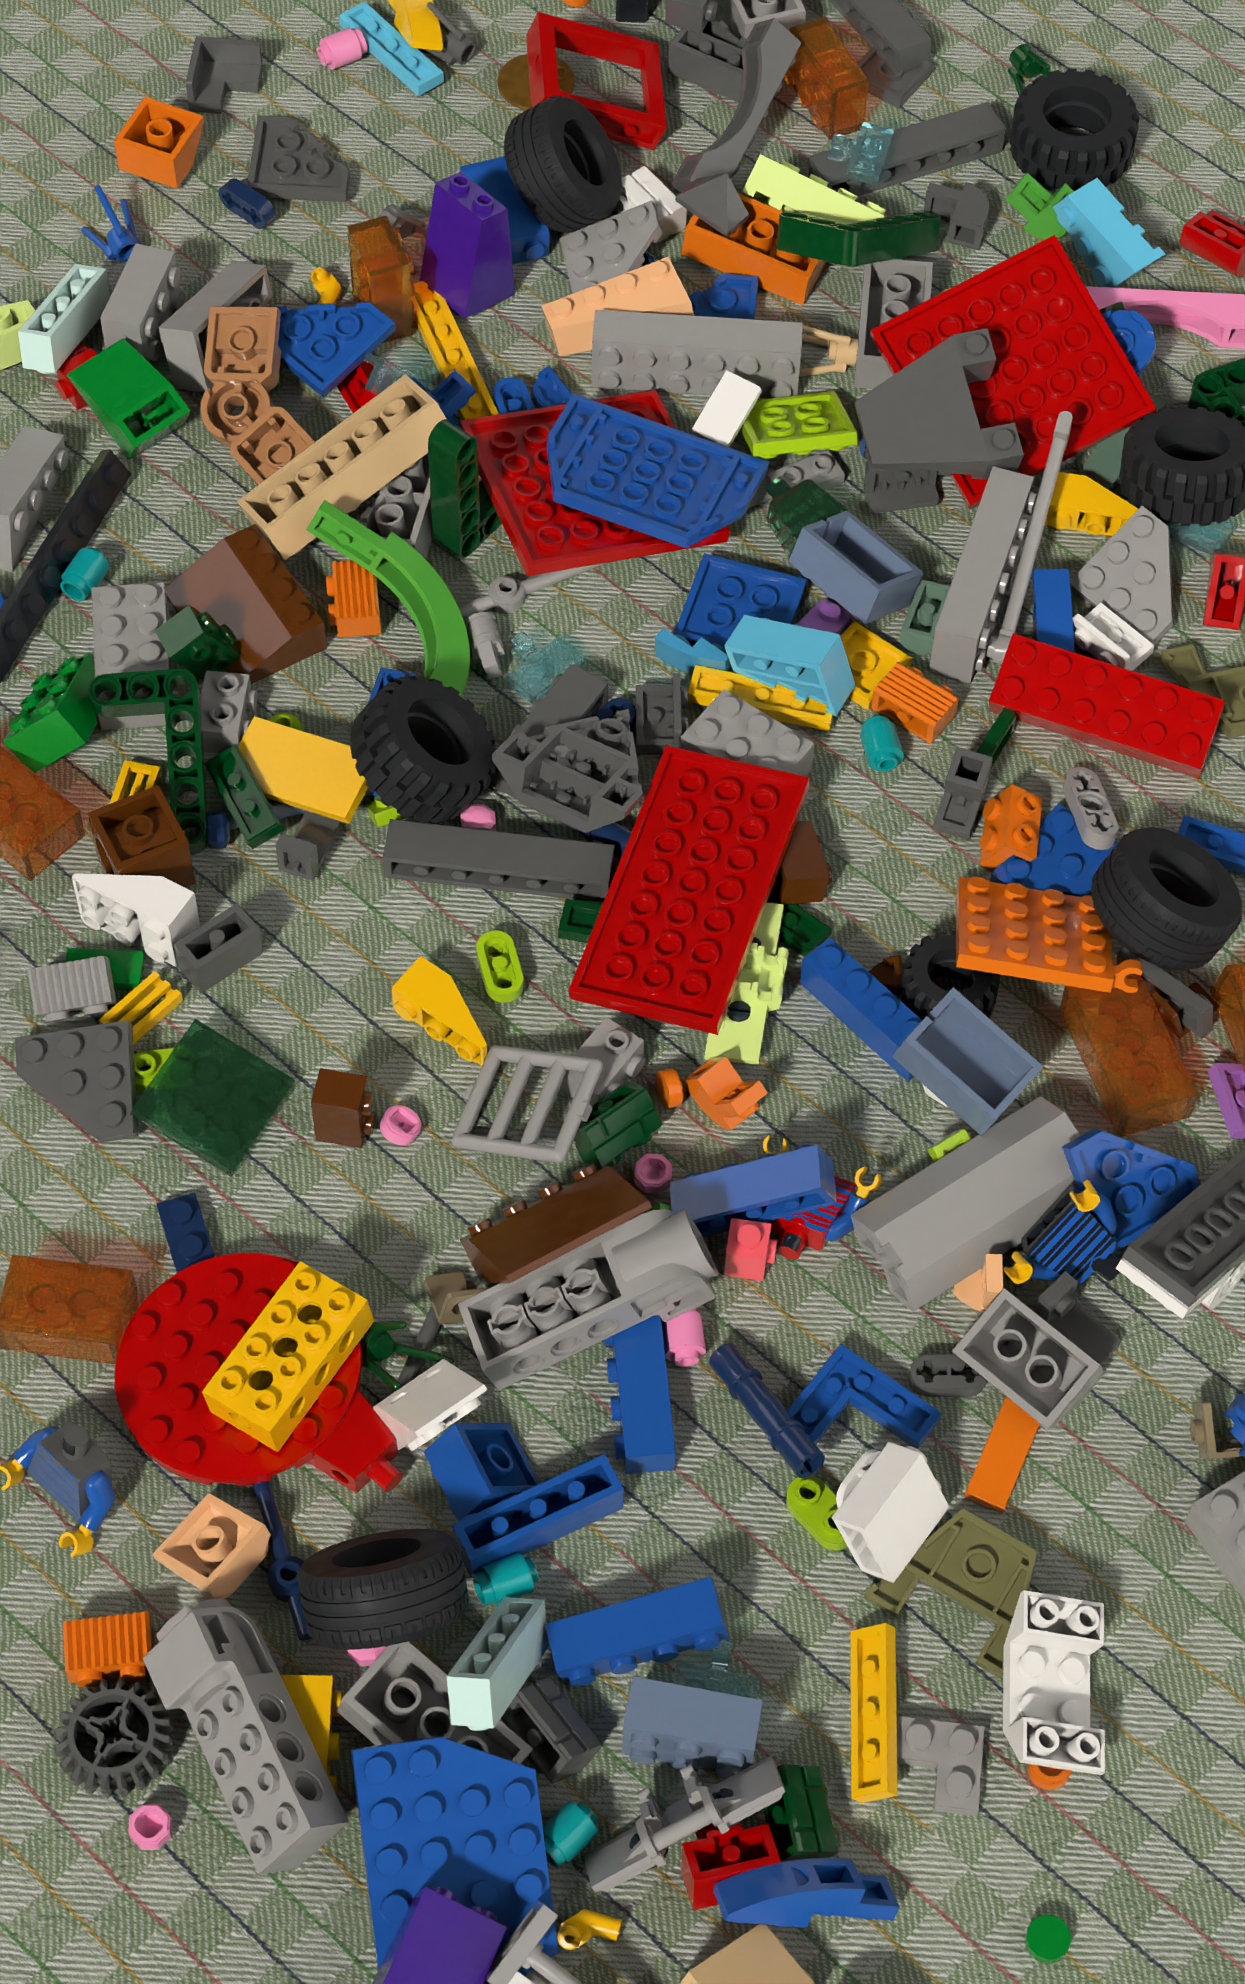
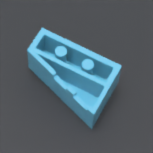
M1098 178L1069 194L1053 206L1059 223L1067 230L1074 242L1077 253L1084 258L1092 271L1094 281L1101 287L1115 288L1165 255L1160 247L1153 249L1141 236L1145 230L1139 224L1132 226L1121 212H1123L1124 207Z
M744 615L724 645L734 672L773 689L777 684L795 691V698L802 702H806L809 697L827 705L826 712L837 716L856 685L840 634L831 631H821L797 624H787L767 618Z

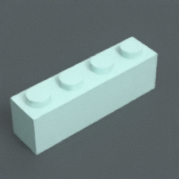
M74 264L18 331L23 368L37 370L40 373H56L100 319L110 298L107 269Z
M503 1597L447 1675L451 1725L467 1726L475 1731L486 1730L496 1726L549 1647L545 1626L547 1624L545 1600Z

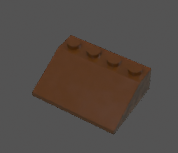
M256 524L223 538L165 587L167 599L176 613L190 605L201 613L208 612L220 626L226 624L231 629L237 639L234 645L240 657L231 663L224 672L250 674L251 684L327 649L323 620Z
M591 1163L572 1173L574 1180L561 1186L560 1182L556 1181L538 1190L540 1198L528 1204L522 1199L503 1209L504 1217L492 1223L488 1217L469 1226L467 1229L470 1234L461 1238L460 1242L481 1283H511L651 1209L652 1206L648 1199L610 1166L596 1168L594 1163Z

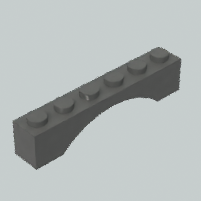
M775 18L754 25L741 50L743 63L742 89L734 116L724 133L711 146L697 154L685 157L671 183L679 192L683 191L697 178L727 173L731 179L740 169V160L745 151L754 142V133L759 124L767 117L769 113L768 106L773 97L781 90L783 86L782 80L787 70L795 63L797 58L795 54L802 43Z

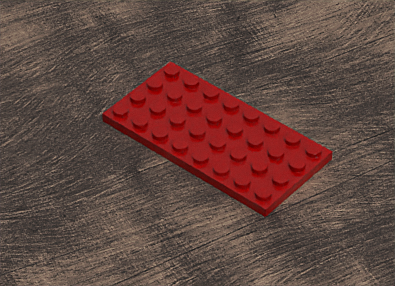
M666 745L568 990L570 999L718 1035L809 790V777Z

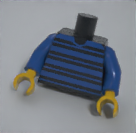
M1089 1180L1083 1182L1086 1187L1083 1192H1080L1071 1184L1021 1238L1024 1254L1027 1257L1024 1258L1016 1251L1011 1255L1016 1264L1010 1268L1003 1267V1271L1015 1284L1024 1283L1029 1278L1056 1281L1065 1271L1078 1281L1077 1284L1083 1283L1093 1271L1097 1272L1107 1281L1113 1280L1120 1273L1116 1269L1120 1260L1111 1254L1118 1244L1114 1233L1117 1228L1114 1211L1109 1198L1095 1190Z

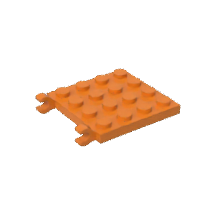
M982 877L958 878L956 887V967L1111 993L1112 987L1128 993L1137 992V980L1128 979L1126 976L1128 974L1142 975V963L1129 959L1117 966H1113L1111 934L1100 921L1094 909L1092 896L1078 897L1066 895L1054 889H1047L1045 891L1030 889L1018 883H1009L1007 885L994 883Z

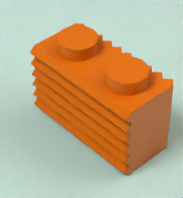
M350 559L347 562L335 560L332 562L333 575L326 576L327 597H335V604H328L330 626L337 625L338 638L381 634L376 576Z
M896 662L891 671L874 688L871 708L874 712L877 711L879 715H884L890 719L891 722H896L904 730L908 729L916 737H920L922 740H926L928 744H932L956 716L959 698L955 696L948 686L936 685L926 679L919 669L915 667L907 668L901 663Z
M149 1611L64 1621L65 1672L69 1683H76L77 1686L85 1688V1686L92 1688L99 1686L102 1679L120 1677L125 1682L144 1680L149 1672L143 1657L155 1646L153 1623Z

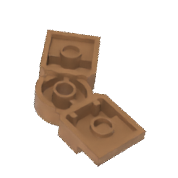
M210 307L204 374L213 384V387L211 389L208 388L203 394L200 405L201 418L213 437L220 444L230 448V454L234 460L259 485L315 443L283 407L274 406L268 394L279 382L281 349L278 346L281 312L278 307ZM244 406L242 413L237 416H231L237 407Z

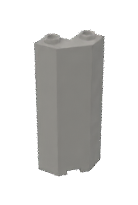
M1040 1096L990 1127L982 1136L980 1134L851 1214L859 1246L882 1263L890 1293L911 1310L915 1311L981 1269L986 1254L1003 1255L1022 1242L1021 1238L1071 1184L1077 1188L1062 1146L1081 1135L1061 1106H1055Z

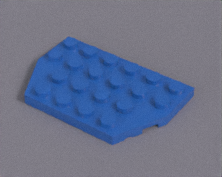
M574 393L548 434L546 444L554 502L684 548L692 546L743 517L765 478L769 467V462Z
M440 1736L351 1749L377 1972L415 1894L425 1887L429 1889L432 1886L442 1887L457 1896L455 1902L469 1909H472L473 1906H478L494 1913L497 1916L496 1922L507 1927L495 1957L537 1900L553 1911L535 1769ZM555 1921L539 1941L544 1946L542 1952L550 1958L559 1952ZM521 1966L518 1972L526 1976L528 1972L531 1973L535 1969L531 1966L528 1969ZM485 1979V1981H484L483 1984H490V1983Z

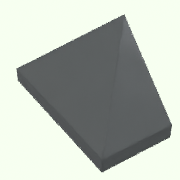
M727 173L697 178L675 198L677 203L726 237L741 226L749 217Z

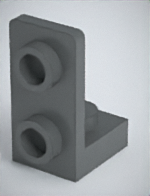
M305 811L293 837L281 833L275 845L278 869L314 881L339 831L341 821Z
M1065 1271L1039 1296L1035 1313L1101 1365L1119 1347L1121 1341L1076 1303V1299L1073 1296L1078 1281Z

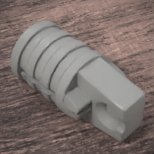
M490 612L475 613L465 621L473 661L475 664L482 662L488 679L502 676L498 656L504 655L505 651L500 638L496 617Z

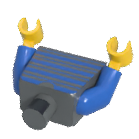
M67 1422L60 1428L49 1426L39 1429L14 1452V1460L0 1464V1474L5 1472L7 1475V1482L1 1487V1490L19 1484L24 1478L23 1467L28 1468L27 1473L80 1524L78 1530L65 1532L61 1535L59 1547L62 1549L71 1547L74 1544L75 1547L71 1557L86 1554L93 1548L91 1531H97L115 1500L111 1479V1461L108 1455L89 1438V1432L74 1422Z

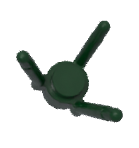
M1028 43L1017 46L1011 52L1009 61L1012 67L1008 69V73L1013 78L1018 96L1020 97L1021 91L1024 89L1020 76L1032 78L1040 72L1044 77H1048L1051 66Z
M405 1321L373 1322L360 1340L363 1353L362 1366L367 1367L393 1389H400L401 1384L374 1362L387 1359L392 1352L434 1362H440L442 1359H445L451 1364L454 1363V1359L450 1356L394 1342L387 1330L403 1329L406 1327Z

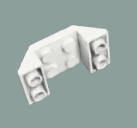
M1026 1590L1020 1593L1003 1648V1732L1019 1762L1097 1775L1105 1773V1730L1090 1727V1655L1104 1646L1103 1603Z

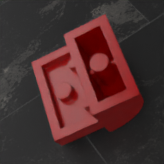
M1214 210L1207 214L1199 212L1184 224L1180 236V246L1238 278L1245 276L1244 226Z

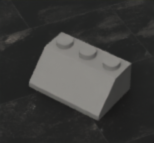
M1005 1288L952 1350L956 1356L1047 1430H1050L1079 1406L1105 1374L1100 1364Z

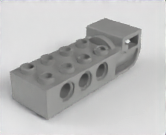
M659 1209L641 1214L511 1283H499L458 1303L482 1372L498 1390H501L652 1316L658 1315L664 1322H667L715 1299L708 1279L717 1276L718 1272L705 1241L689 1212L685 1209L675 1214L671 1210Z
M214 1598L188 1605L169 1619L156 1634L159 1642L143 1657V1661L165 1709L180 1708L185 1711L258 1874L296 1869L349 1823L347 1816L254 1621L241 1610L232 1607L230 1602L223 1598Z

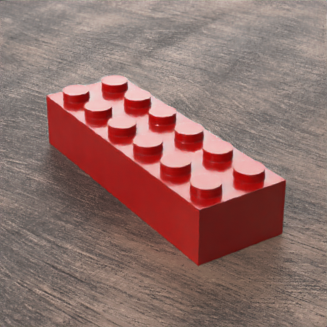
M1014 633L1012 634L989 699L990 712L1000 714L1003 708H1007L1016 712L1015 720L1200 779L1225 704V700Z

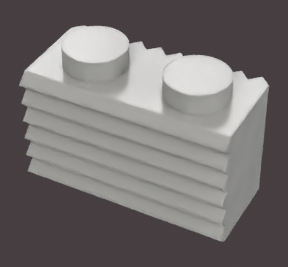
M106 956L27 969L35 1016H46L47 1023L70 1019L69 1012L84 1009L85 1016L108 1012L107 1005L117 1003L110 960Z

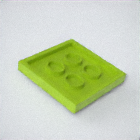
M835 391L759 399L740 428L753 457L771 459L778 456V454L784 453L805 455L819 449L840 451L846 449L847 446L857 445V431Z

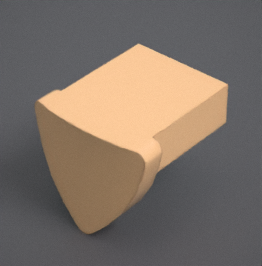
M986 1254L982 1268L954 1285L953 1294L969 1307L985 1312L1003 1290L1002 1254Z

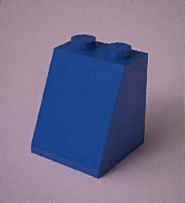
M505 156L460 166V171L507 208L512 264L549 256L548 227L542 224L523 203L509 175Z

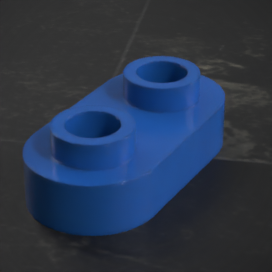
M509 377L501 379L495 384L493 388V401L499 414L535 409L528 388L520 379Z

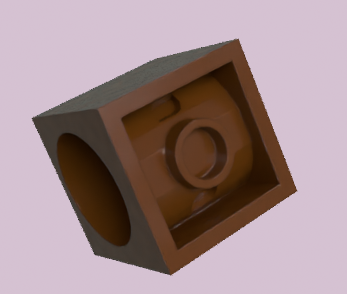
M159 785L88 812L96 854L106 874L163 876L185 888L196 884L189 842Z

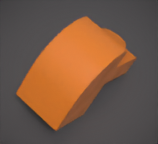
M726 1056L708 1059L682 1080V1083L700 1109L718 1126L726 1130L734 1129L760 1108L758 1101L768 1094L760 1080L743 1082Z

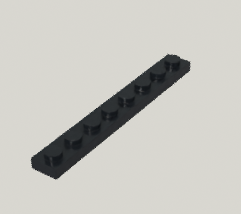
M111 449L103 450L99 453L0 609V683L59 591L62 574L79 549L87 546L131 476L129 470Z

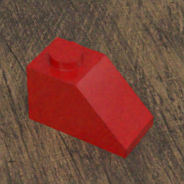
M1213 549L1206 589L1203 625L1239 630L1245 599V554Z

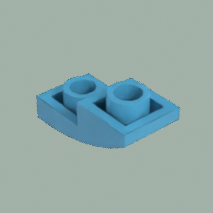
M665 628L655 637V656L677 669L693 674L695 665L730 672V661L727 652L716 643L711 644L701 637L691 647L690 643L679 634L674 635Z

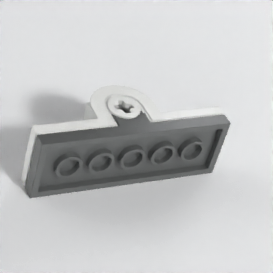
M1245 1147L1127 1247L1122 1256L1123 1258L1116 1267L1132 1283L1141 1287L1161 1302L1165 1308L1174 1312L1182 1319L1200 1303L1209 1310L1214 1309L1227 1297L1245 1274Z

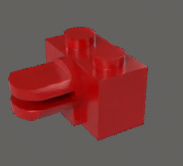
M711 1823L696 1831L698 1840L682 1843L681 1874L693 1911L719 1905L713 1892L715 1883L745 1871L781 1862L768 1824L743 1830L740 1824H736L729 1828L730 1831L721 1834L719 1828Z

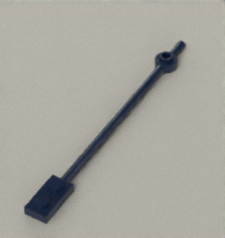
M195 1193L157 1203L158 1213L176 1273L193 1264L215 1257ZM265 1481L253 1484L264 1525L271 1534L269 1541L275 1558V1562L268 1571L270 1590L277 1599L288 1602L299 1640L311 1639L312 1637L307 1633L297 1579L304 1560L291 1555L270 1482ZM287 1571H293L297 1574L290 1581L281 1578Z

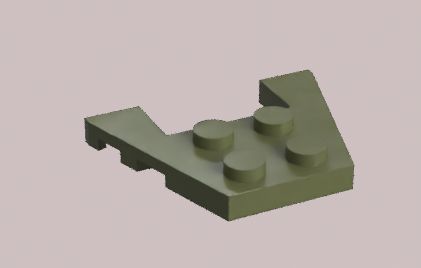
M1193 644L1162 650L1160 657L1162 664L1184 688L1225 700L1223 713L1218 725L1228 738L1245 735V666L1205 673Z
M962 1508L923 1542L894 1583L884 1579L880 1580L866 1591L864 1599L898 1618L917 1584L921 1581L996 1625L978 1656L975 1665L1003 1680L1004 1644L1020 1593L1023 1590L1030 1591L1037 1550Z

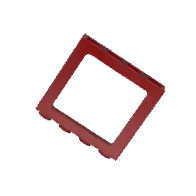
M537 12L526 34L531 107L551 96H563L574 99L595 116L609 139L655 150L667 128L658 43ZM556 47L640 69L644 112L561 91L558 83Z

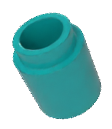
M96 548L79 549L61 576L60 588L64 594L75 601H84L87 597L92 596V587H98L110 570L104 553Z
M874 716L867 719L862 724L860 739L869 767L882 772L895 769L904 758L895 725L885 716Z
M520 1552L483 1565L480 1572L472 1574L475 1591L484 1607L490 1604L497 1607L503 1597L519 1598L534 1592V1582L539 1580L532 1559L530 1557L524 1559Z
M568 1801L543 1825L547 1862L554 1868H559L563 1863L569 1864L599 1834L595 1826L599 1820L585 1803L579 1802L576 1805Z

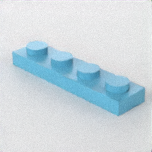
M365 1L339 15V25L343 29L351 28L353 30L358 28L364 35L367 50L418 97L444 82V72L417 48H411L404 37Z

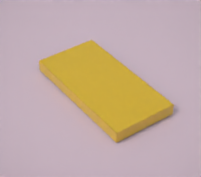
M255 716L238 745L268 799L349 824L368 789L364 776H359L355 768L357 760L352 759L349 745Z

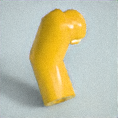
M318 267L314 269L310 279L314 283L315 289L321 295L317 305H336L342 289L339 282L325 268Z
M588 1909L580 1910L560 1924L557 1929L558 1943L566 1950H574L594 1936L617 1942L623 1919Z

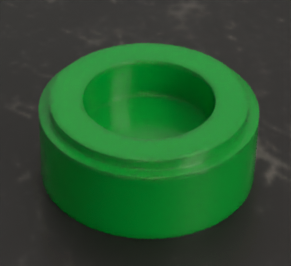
M1041 1915L1035 1918L1029 1924L1025 1934V1946L1028 1953L1038 1962L1045 1964L1056 1963L1063 1959L1071 1944V1933L1068 1926L1063 1920L1053 1915Z

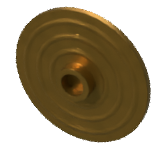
M528 54L517 56L508 61L501 68L497 79L498 90L501 96L511 105L523 110L531 108ZM557 58L559 88L565 93L572 94L575 87L574 73L563 60Z

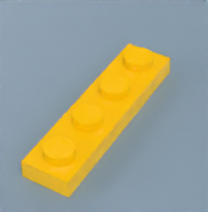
M695 665L688 689L689 703L709 706L725 689L777 721L830 731L833 715L826 712L827 705L809 697L806 702H802L795 698V691L779 684L773 689L738 673Z
M882 1623L850 1631L851 1799L859 1803L898 1796L895 1627Z

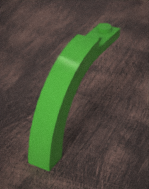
M324 500L306 530L368 570L394 592L407 608L419 631L425 654L424 676L426 680L434 678L442 681L443 686L447 688L453 687L459 691V696L461 697L469 675L470 646L462 614L445 582L425 558L398 535L391 531L385 540Z

